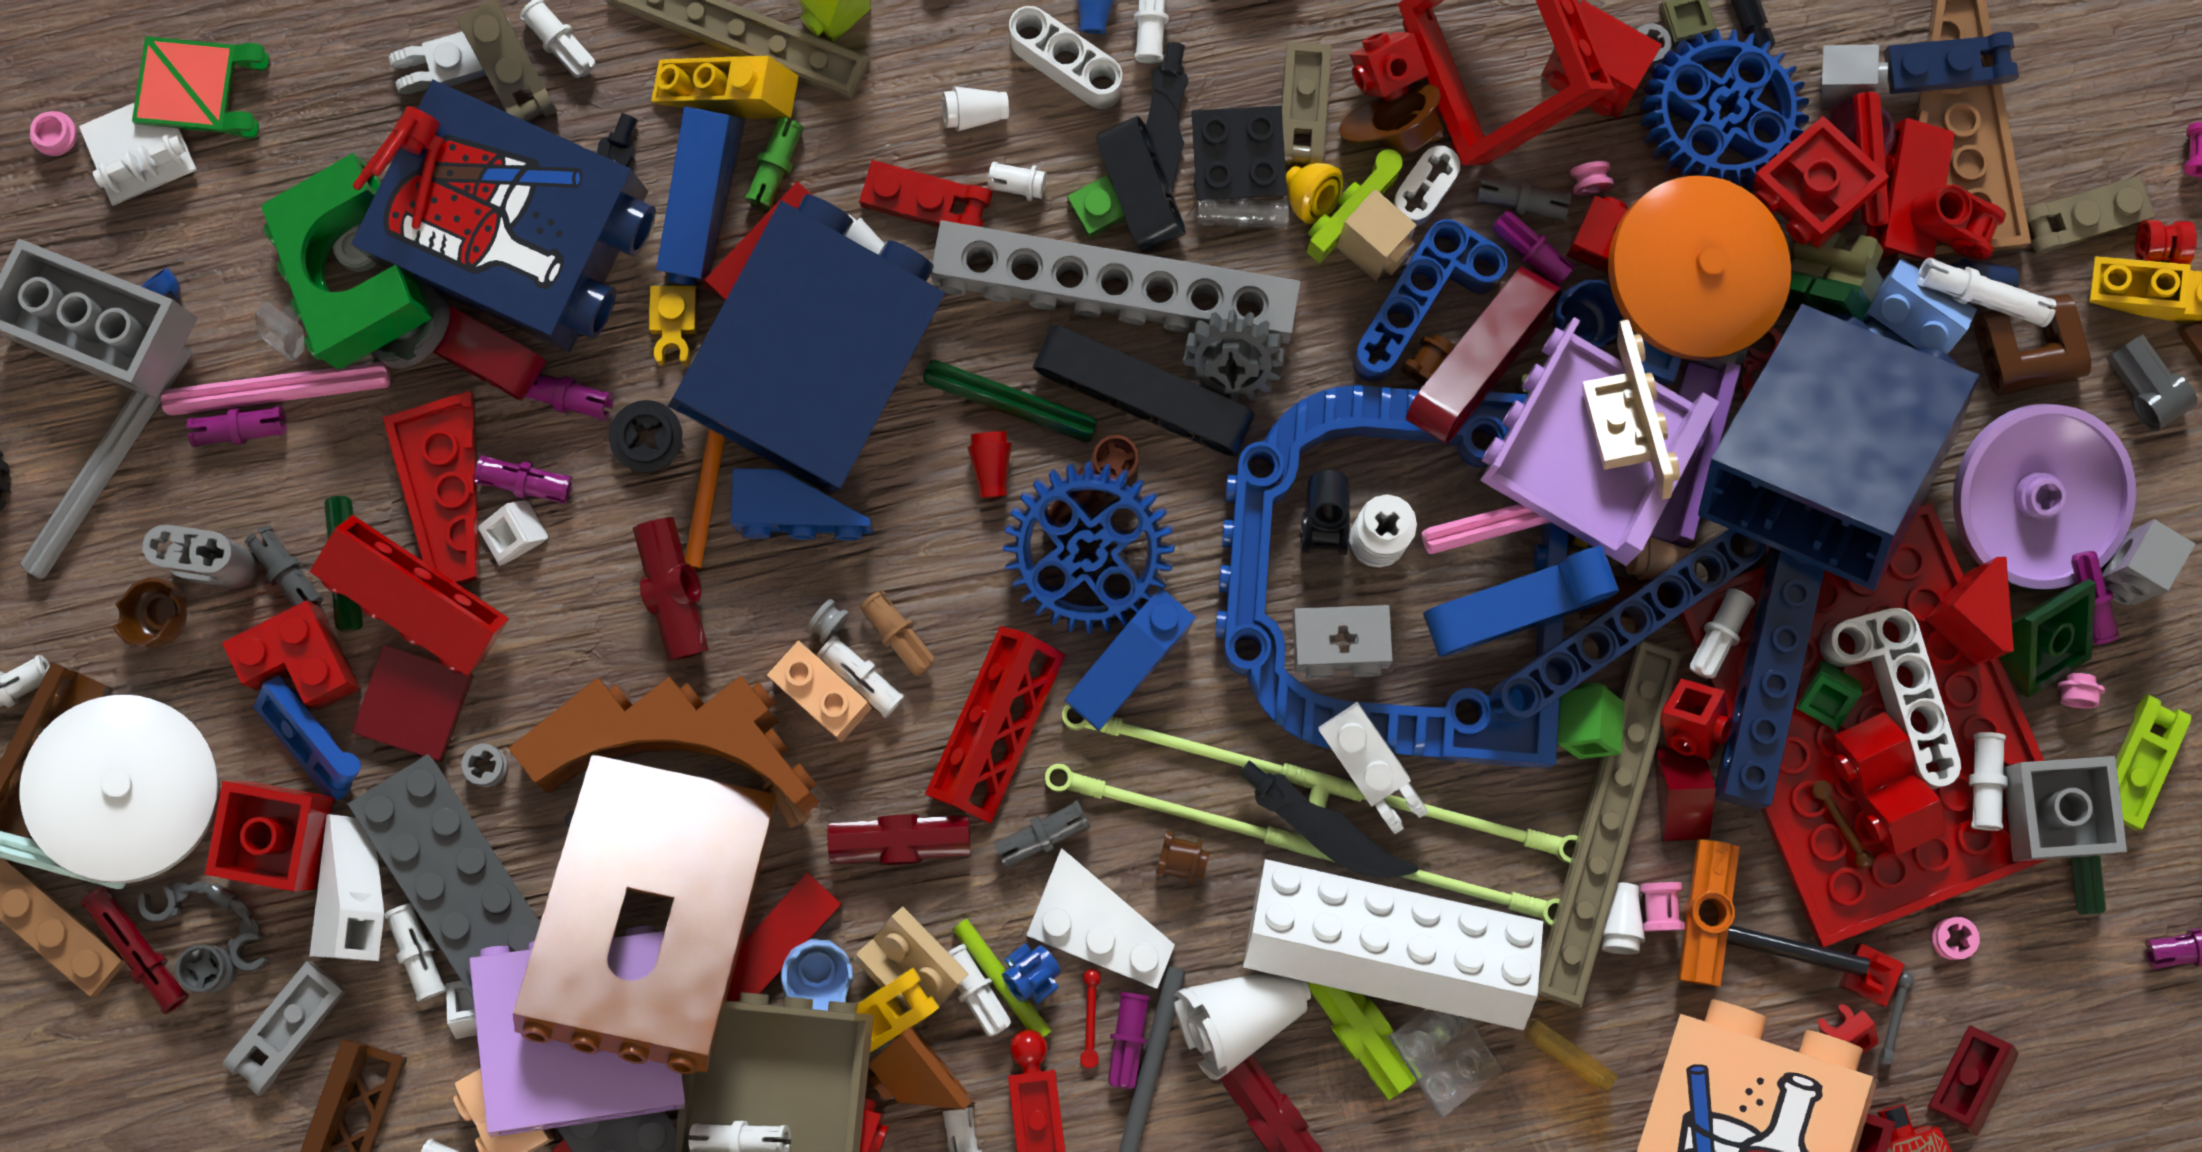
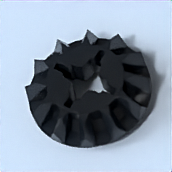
M641 400L627 405L615 416L610 426L609 443L614 456L621 464L633 472L653 473L662 467L670 466L671 461L681 451L683 430L677 416L670 408L660 402ZM637 422L648 431L655 428L658 430L654 435V439L657 442L655 445L658 447V450L654 451L652 447L649 448L646 444H642L639 447L636 446L635 443L640 439L637 433L638 430L634 426Z

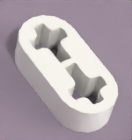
M1446 146L1429 148L1398 189L1393 204L1417 226L1425 223L1455 183L1460 171L1458 155ZM1440 160L1446 161L1448 164L1445 171L1449 175L1440 173L1433 183L1427 180L1433 167L1429 162L1437 164ZM1422 189L1426 192L1420 205L1424 211L1416 208L1412 213L1405 209L1407 201L1404 197L1412 199Z

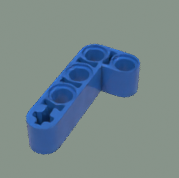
M1443 219L1436 222L1429 229L1362 337L1353 358V368L1356 374L1367 382H1380L1390 375L1449 279L1477 294H1484L1494 290L1507 268V257L1504 250L1457 221ZM1439 237L1448 238L1454 243L1456 251L1452 253L1441 252L1436 248L1434 240ZM1478 260L1489 262L1493 266L1495 274L1492 276L1479 275L1473 267V262ZM1416 274L1425 275L1431 279L1433 288L1427 291L1419 290L1413 286L1411 277ZM1391 312H1402L1408 317L1410 326L1396 328L1389 323L1387 315ZM1381 339L1388 343L1383 356L1375 365L1371 364L1368 361L1369 356L1375 352Z
M1600 545L1564 558L1558 565L1435 606L1423 612L1437 654L1441 658L1596 606L1611 599L1619 591L1603 546Z

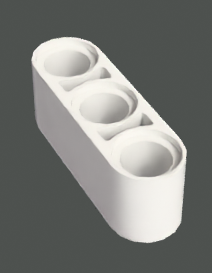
M1035 6L1018 8L1012 14L1009 20L1010 44L1012 50L1020 58L1094 108L1107 109L1113 107L1119 101L1122 95V69L1112 57ZM1025 27H1035L1041 32L1040 35L1033 39H1025L1018 34ZM1063 51H1069L1077 56V59L1070 64H1061L1054 58ZM1106 76L1114 84L1107 89H1098L1091 84V81L1096 77Z

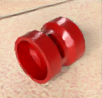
M2159 220L2141 221L2135 237L2136 260L2167 261L2168 263L2190 265L2194 258L2197 244V233L2193 222L2175 221L2171 225H2164Z

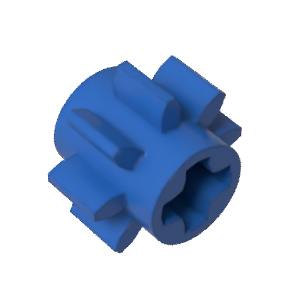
M1024 943L1004 959L1009 969L1002 973L1003 981L1009 991L1020 1002H1024L1032 997L1034 1002L1039 1004L1059 988L1053 979L1061 974L1060 967L1045 947L1039 945L1031 951L1027 943Z

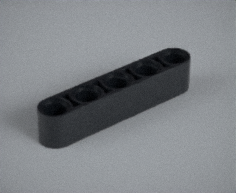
M1056 325L1050 327L1032 367L1037 373L1054 382L1228 456L1236 457L1255 417V413L1251 409L1234 400Z

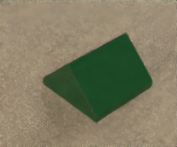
M2087 579L2049 598L2012 621L2014 651L1998 658L2022 695L2028 698L2092 658L2096 582Z

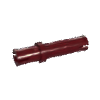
M101 886L90 892L81 900L80 904L87 910L109 942L132 970L130 977L136 984L142 983L165 1015L183 1005L190 996L183 990L165 966L168 960L162 952L155 953L133 921L111 895L108 887Z

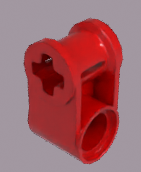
M1955 184L1946 185L1919 196L1913 202L1910 212L1912 222L1918 230L1952 247L1960 255L1977 260H1986L1992 256L1993 246L1991 242L1998 225L2003 224L2006 218V213L2002 208L1982 200Z

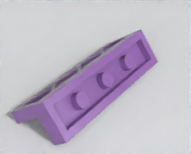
M1688 362L1685 365L1677 394L1694 403L1704 392L1719 401V404L1673 490L1672 497L1669 498L1650 535L1651 537L1681 547L1687 546L1694 540L1700 519L1698 510L1710 461L1721 441L1740 365L1727 362L1720 370Z

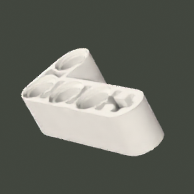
M1890 608L1845 620L1828 629L1821 637L1820 652L1829 664L1836 667H1847L1871 660L1887 715L1910 738L1915 772L1932 790L1953 783L1961 770L1960 757L1922 634L1914 615L1902 608ZM1884 621L1892 622L1897 626L1900 634L1897 643L1889 641L1883 634L1882 627ZM1840 632L1849 634L1855 642L1853 655L1844 653L1838 645V635ZM1899 665L1911 671L1913 675L1911 688L1904 687L1899 683L1896 674ZM1914 710L1921 712L1927 720V729L1924 734L1917 732L1911 725L1910 717ZM1930 740L1933 741L1934 746L1919 749V744ZM1937 762L1940 771L1928 773L1926 764Z

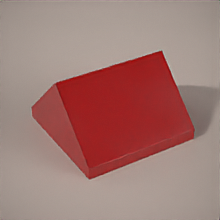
M1995 557L1967 572L1925 618L1929 624L1974 664H1984L2014 651L2006 557Z

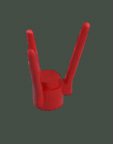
M407 106L391 134L353 183V188L360 190L372 175L380 176L400 147L415 155H420L422 149H426L427 153L411 224L412 228L417 230L421 227L436 157L444 139L436 135L441 125L438 120L415 107Z

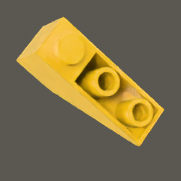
M770 56L659 59L651 102L679 108L686 106L751 119H777L780 116L791 118L799 76Z

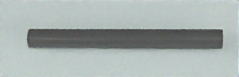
M1172 966L1167 967L1118 1151L1138 1152L1175 1014L1174 1002L1179 999L1175 996V993L1182 988L1186 970Z

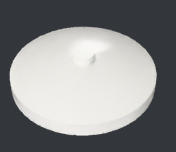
M112 695L89 700L69 709L43 730L31 747L24 762L19 787L20 805L24 822L30 835L40 849L57 865L74 875L91 881L113 884L131 883L152 878L166 872L185 859L198 846L208 831L215 815L219 796V777L214 756L206 740L194 724L183 714L162 702L150 698L132 695Z

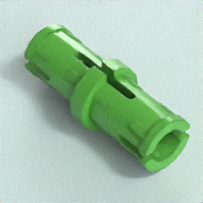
M777 117L766 150L758 155L756 161L759 167L749 192L745 196V201L757 207L760 200L762 210L769 211L773 207V202L783 177L790 174L792 169L790 159L804 130V127L792 120L789 127L787 124L788 118Z

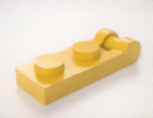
M914 968L909 969L857 1003V1013L874 1015L870 1053L940 1008L933 996L931 995L927 998L918 984L921 978ZM901 993L911 1007L905 1013H903L894 999Z

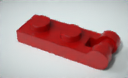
M871 160L859 203L860 207L938 228L940 220L983 227L984 221L981 220L983 210L990 206L993 193L981 186L965 185ZM955 201L966 203L964 214L952 213Z

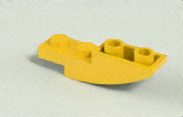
M2095 256L2089 302L2144 317L2193 325L2202 323V271L2190 270L2191 265Z

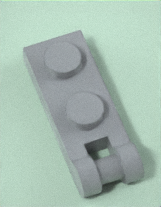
M306 961L223 1061L222 1066L233 1075L237 1073L242 1075L249 1081L247 1087L258 1096L262 1095L274 1083L280 1071L347 991L312 961ZM257 1048L268 1056V1059L262 1066L252 1059L253 1053Z

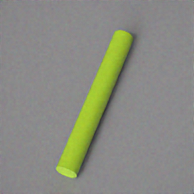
M966 918L952 929L962 944H965L968 952L986 976L992 980V984L1026 1029L1035 1030L1043 1037L1052 1032L1028 999L1020 1002L1009 991L1002 978V973L1006 969L969 920Z

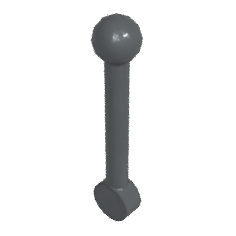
M1907 971L1901 972L1896 983L1898 991L1884 1047L1878 1058V1065L1885 1068H1890L1893 1062V1048L1907 991L1914 985V977Z

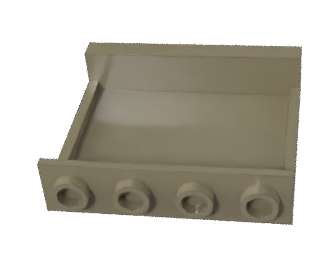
M744 992L740 993V1002L726 1000L708 1072L695 1071L694 1074L682 1075L685 1109L678 1110L675 1137L676 1150L672 1152H690L689 1140L707 1141L709 1139L689 1135L691 1126L694 1123L732 1125L734 1121H747L749 1126L788 1125L791 1131V1140L773 1139L771 1142L790 1144L789 1152H860L874 1015L857 1013V1003L829 1001L828 1010L812 1009L813 999L784 997L783 1006L769 1005V995Z

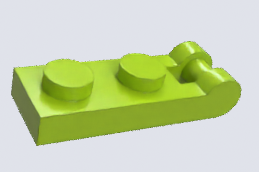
M1392 149L1381 151L1376 157L1371 175L1361 186L1356 182L1351 184L1338 200V203L1341 205L1339 210L1331 218L1324 214L1309 230L1308 235L1311 239L1307 253L1319 264L1337 246L1345 220L1373 190H1378L1384 196L1395 184L1403 162L1401 155L1397 151Z
M2149 694L2144 695L2138 703L2134 712V720L2116 758L2123 822L2125 826L2135 831L2143 830L2191 722L2190 714L2179 709L2171 711L2161 706V700ZM2154 723L2164 728L2162 737L2150 732Z

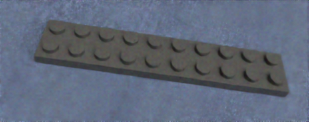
M428 754L347 803L472 998L473 989L469 958L479 957L481 949L493 946H509L510 952L529 950V943L535 941L540 921L435 761ZM665 1112L557 1128L572 1152H672L676 1150V1129Z

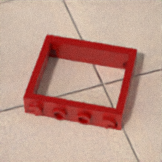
M1402 0L1397 4L1403 17L1402 24L1405 32L1414 33L1429 72L1426 78L1430 85L1440 90L1441 98L1436 109L1447 125L1452 138L1451 145L1453 151L1458 155L1463 166L1488 165L1615 90L1578 0H1536L1570 86L1485 137L1433 11L1434 7L1445 0Z

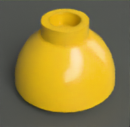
M1315 163L1303 168L1294 166L1286 174L1288 200L1292 210L1299 219L1306 224H1315L1324 214L1328 216L1334 210L1343 190V176L1339 168L1330 164Z

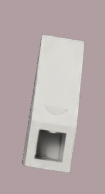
M327 814L310 956L379 961L384 907L377 850L356 817Z

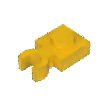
M650 286L649 331L651 334H662V338L657 341L654 347V357L659 365H665V353L670 348L680 349L679 356L682 365H688L690 362L691 352L684 340V334H697L698 290L696 286Z

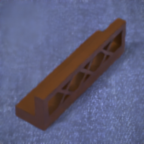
M51 663L0 761V831L33 839L22 815L19 788L24 762L31 747L43 730L61 714L86 701L109 696L113 689L112 687L73 669Z
M341 1039L300 1152H336L346 1146L349 1152H373L407 1057L355 1039ZM367 1056L391 1063L385 1082L371 1090H368L361 1074ZM356 1086H358L361 1095L352 1099ZM381 1092L375 1105L372 1096ZM364 1100L372 1118L368 1129L352 1136L345 1122V1116L349 1107ZM341 1132L344 1141L335 1145L338 1135ZM364 1138L361 1148L358 1150L355 1142Z

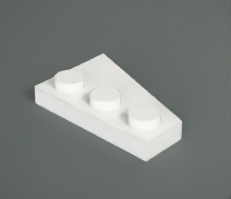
M1061 848L1026 936L1158 989L1175 944Z

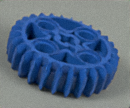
M1716 29L1712 32L1708 42L1699 32L1693 38L1691 45L1683 39L1679 42L1675 52L1669 50L1664 55L1662 64L1658 63L1651 73L1653 79L1648 80L1644 87V92L1647 95L1640 103V109L1648 112L1642 117L1640 126L1653 128L1645 136L1644 143L1658 142L1659 146L1652 154V158L1656 159L1665 155L1669 159L1663 169L1664 172L1677 167L1681 170L1678 178L1686 176H1711L1727 180L1738 186L1742 183L1747 191L1753 190L1752 187L1756 173L1804 132L1801 129L1809 122L1810 116L1801 113L1808 105L1809 99L1796 97L1803 89L1805 82H1791L1790 78L1797 70V66L1784 69L1780 65L1785 57V52H1781L1774 57L1769 55L1770 41H1767L1760 48L1754 46V33L1750 34L1745 42L1738 41L1736 29L1731 31L1726 40H1722L1719 30ZM1724 61L1731 63L1721 79L1705 69L1700 63ZM1738 70L1750 71L1754 75L1756 83L1744 81L1740 77ZM1685 82L1690 84L1695 91V95L1681 93L1676 83ZM1766 85L1770 88L1777 101L1779 112L1757 101ZM1708 95L1710 98L1708 99L1706 104L1702 106L1700 103L1702 102L1704 97ZM1729 105L1727 117L1720 120L1719 112L1721 108ZM1668 110L1692 124L1682 140L1678 138L1671 125ZM1747 119L1748 122L1742 130L1738 128L1742 121ZM1754 129L1765 130L1770 135L1772 142L1764 143L1759 141L1754 134ZM1700 141L1706 144L1710 150V155L1703 156L1694 151L1692 142ZM1727 146L1743 155L1746 159L1751 160L1737 165H1726L1717 162Z
M1092 462L1086 463L1082 475L1077 474L1074 464H1068L1066 468L1067 478L1064 479L1061 478L1056 470H1051L1049 472L1051 485L1047 486L1040 479L1034 481L1033 486L1038 496L1034 497L1032 494L1024 492L1020 499L1028 507L1027 510L1015 507L1010 513L1012 517L1020 521V524L1007 525L1005 528L1006 534L1016 537V541L1008 542L1003 546L1004 552L1016 553V558L1008 561L1005 565L1006 570L1019 569L1020 572L1012 581V587L1027 586L1028 589L1021 601L1026 603L1036 598L1039 601L1034 612L1036 616L1042 614L1047 608L1053 611L1050 619L1052 626L1060 620L1061 616L1068 618L1067 631L1069 632L1073 631L1078 620L1084 621L1087 634H1091L1095 621H1101L1104 631L1108 632L1111 629L1112 617L1115 616L1122 626H1126L1129 622L1127 610L1131 609L1137 614L1143 607L1140 600L1143 598L1148 602L1155 594L1150 589L1152 585L1158 588L1166 587L1167 580L1157 574L1158 570L1170 571L1173 567L1171 561L1162 558V554L1173 553L1175 550L1173 543L1162 542L1163 537L1173 532V527L1171 525L1159 526L1158 521L1167 514L1166 508L1153 511L1150 506L1156 500L1157 494L1153 492L1143 498L1139 494L1144 484L1142 479L1130 487L1125 484L1128 471L1124 469L1117 479L1111 478V465L1107 463L1100 475L1094 474ZM1097 490L1109 493L1117 498L1093 516L1074 491ZM1056 500L1066 502L1072 510V518L1064 523L1054 521L1048 513L1049 503ZM1120 508L1131 509L1138 518V525L1131 530L1119 529L1113 521V513ZM1079 519H1081L1085 525L1079 527L1072 534L1067 545V538L1064 534L1072 531ZM1038 520L1041 527L1056 546L1034 564L1031 556V537L1035 523ZM1100 522L1102 526L1097 529L1095 526ZM1145 531L1148 553L1145 568L1140 576L1136 567H1134L1122 550ZM1082 538L1088 543L1093 540L1102 539L1096 550L1097 557L1092 553L1076 556L1083 544ZM1115 541L1116 544L1111 552L1114 561L1106 564L1098 577L1093 571L1101 568L1106 562L1111 549L1109 544ZM1067 545L1069 552L1064 555L1062 551ZM1050 565L1059 567L1065 575V583L1058 587L1047 585L1041 577L1042 568ZM1082 567L1083 570L1078 572L1077 569ZM1113 573L1123 574L1129 579L1131 589L1124 594L1112 593L1106 586V578ZM1085 580L1104 604L1082 605L1067 601L1061 597Z

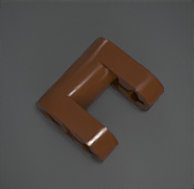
M2063 294L2049 297L2056 301V306L2054 308L2048 306L2047 308L2056 311L2051 322L2046 327H2042L2047 344L2027 349H2018L2013 328L2007 314L1992 310L1978 313L1975 316L1974 331L1987 378L1994 394L1997 396L2007 395L2086 377L2090 374V351L2075 302L2070 295Z

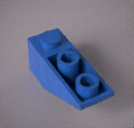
M733 468L731 524L736 531H742V537L767 539L770 538V532H788V537L791 539L812 540L816 539V533H835L834 538L837 540L858 541L862 540V534H873L874 527L870 518L780 469Z

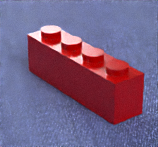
M354 515L334 529L309 571L321 579V583L328 590L350 598L360 605L365 614L374 619L383 620L397 629L407 642L424 647L438 656L440 662L445 667L453 671L462 672L466 676L483 662L510 619Z

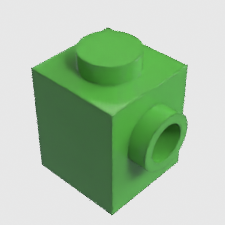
M1584 683L1579 686V689L1569 690L1560 697L1558 744L1579 759L1622 754L1624 701L1609 691L1605 685L1599 683Z

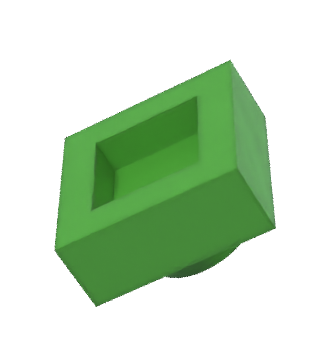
M1107 175L1067 196V202L1089 239L1126 220L1115 189Z

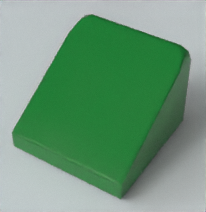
M1821 660L1799 698L1796 708L1837 731L1861 696L1862 683Z

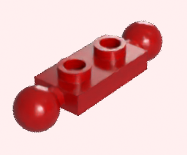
M1029 1029L1017 1033L1010 1043L1011 1057L1022 1068V1074L1008 1076L1017 1152H1066L1055 1069L1041 1071L1040 1064L1047 1055V1042L1039 1032Z

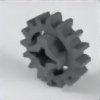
M1235 310L1229 311L1228 319H1222L1216 312L1211 313L1209 325L1199 320L1196 323L1195 333H1189L1187 336L1183 365L1189 366L1187 377L1189 380L1200 378L1199 386L1206 389L1212 388L1215 390V393L1222 396L1224 393L1230 394L1231 400L1236 402L1239 401L1240 394H1246L1252 401L1256 400L1258 388L1269 393L1272 387V380L1279 381L1284 359V349L1279 347L1281 337L1279 333L1268 335L1270 323L1267 320L1259 325L1254 324V313L1249 312L1244 320L1237 319Z

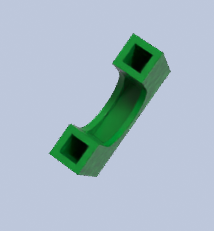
M354 153L261 204L267 221L263 226L265 234L276 247L280 260L277 261L278 270L291 287L294 296L291 298L292 308L299 319L303 321L308 334L304 337L305 344L315 359H322L338 370L433 319L419 281L396 264L352 289L342 292H329L325 280V265L328 255L336 241L344 233L362 223L381 184L379 176L372 175L360 190L353 188V183L367 165L365 161Z

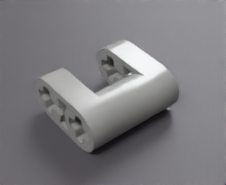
M158 525L145 535L142 542V551L150 563L162 569L170 570L175 576L190 582L241 588L249 585L256 578L259 571L258 560L250 550L215 531L174 525ZM170 536V541L173 543L168 547L164 557L163 553L157 551L159 543H167ZM189 558L192 564H186Z

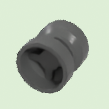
M191 946L179 956L176 963V976L179 983L185 989L192 992L218 993L227 989L233 983L237 974V967L230 959L229 950L220 946Z

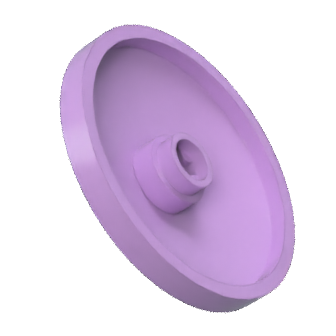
M2035 404L2020 407L2007 412L1987 425L1966 450L1956 473L1953 489L1955 523L1961 540L1970 555L1979 565L1995 557H2006L2008 582L2033 589H2055L2076 583L2071 560L2073 555L2080 552L2095 551L2098 555L2100 567L2104 566L2124 541L2133 519L2136 504V481L2133 466L2127 450L2118 436L2104 422L2086 411L2055 404Z

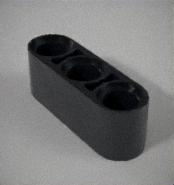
M1135 116L1097 134L1096 139L1131 234L1139 249L1146 253L1186 235L1183 219L1150 133L1143 120L1139 116Z

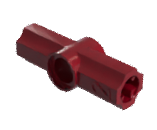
M664 517L638 524L633 527V532L645 576L640 581V594L647 610L651 614L656 615L668 662L709 651L697 606L702 593L701 583L695 569L685 561L674 517Z
M903 814L877 817L876 821L828 823L827 846L829 863L840 865L879 862V865H902L921 863V859L971 856L969 816L953 815L919 818V815Z
M1250 1055L1228 1074L1219 1078L1234 1102L1239 1105L1247 1116L1248 1120H1246V1123L1267 1152H1323L1319 1144L1315 1142L1307 1131L1309 1126L1285 1093L1281 1094L1253 1055Z

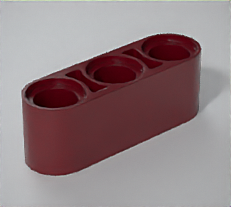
M449 306L448 327L443 339L433 353L513 398L523 401L547 362L524 345Z

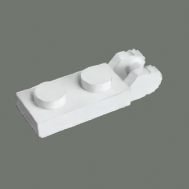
M463 32L424 42L422 46H409L401 50L398 49L389 55L391 67L397 69L408 68L409 66H416L426 62L428 64L429 72L418 71L397 79L398 93L404 95L427 90L432 79L450 87L487 76Z
M1358 702L1318 727L1319 732L1371 807L1376 806L1380 815L1394 834L1403 830L1404 827L1401 818L1390 807L1385 798L1400 789L1405 797L1406 803L1413 814L1421 818L1428 813L1420 797L1409 783L1411 781L1409 775Z

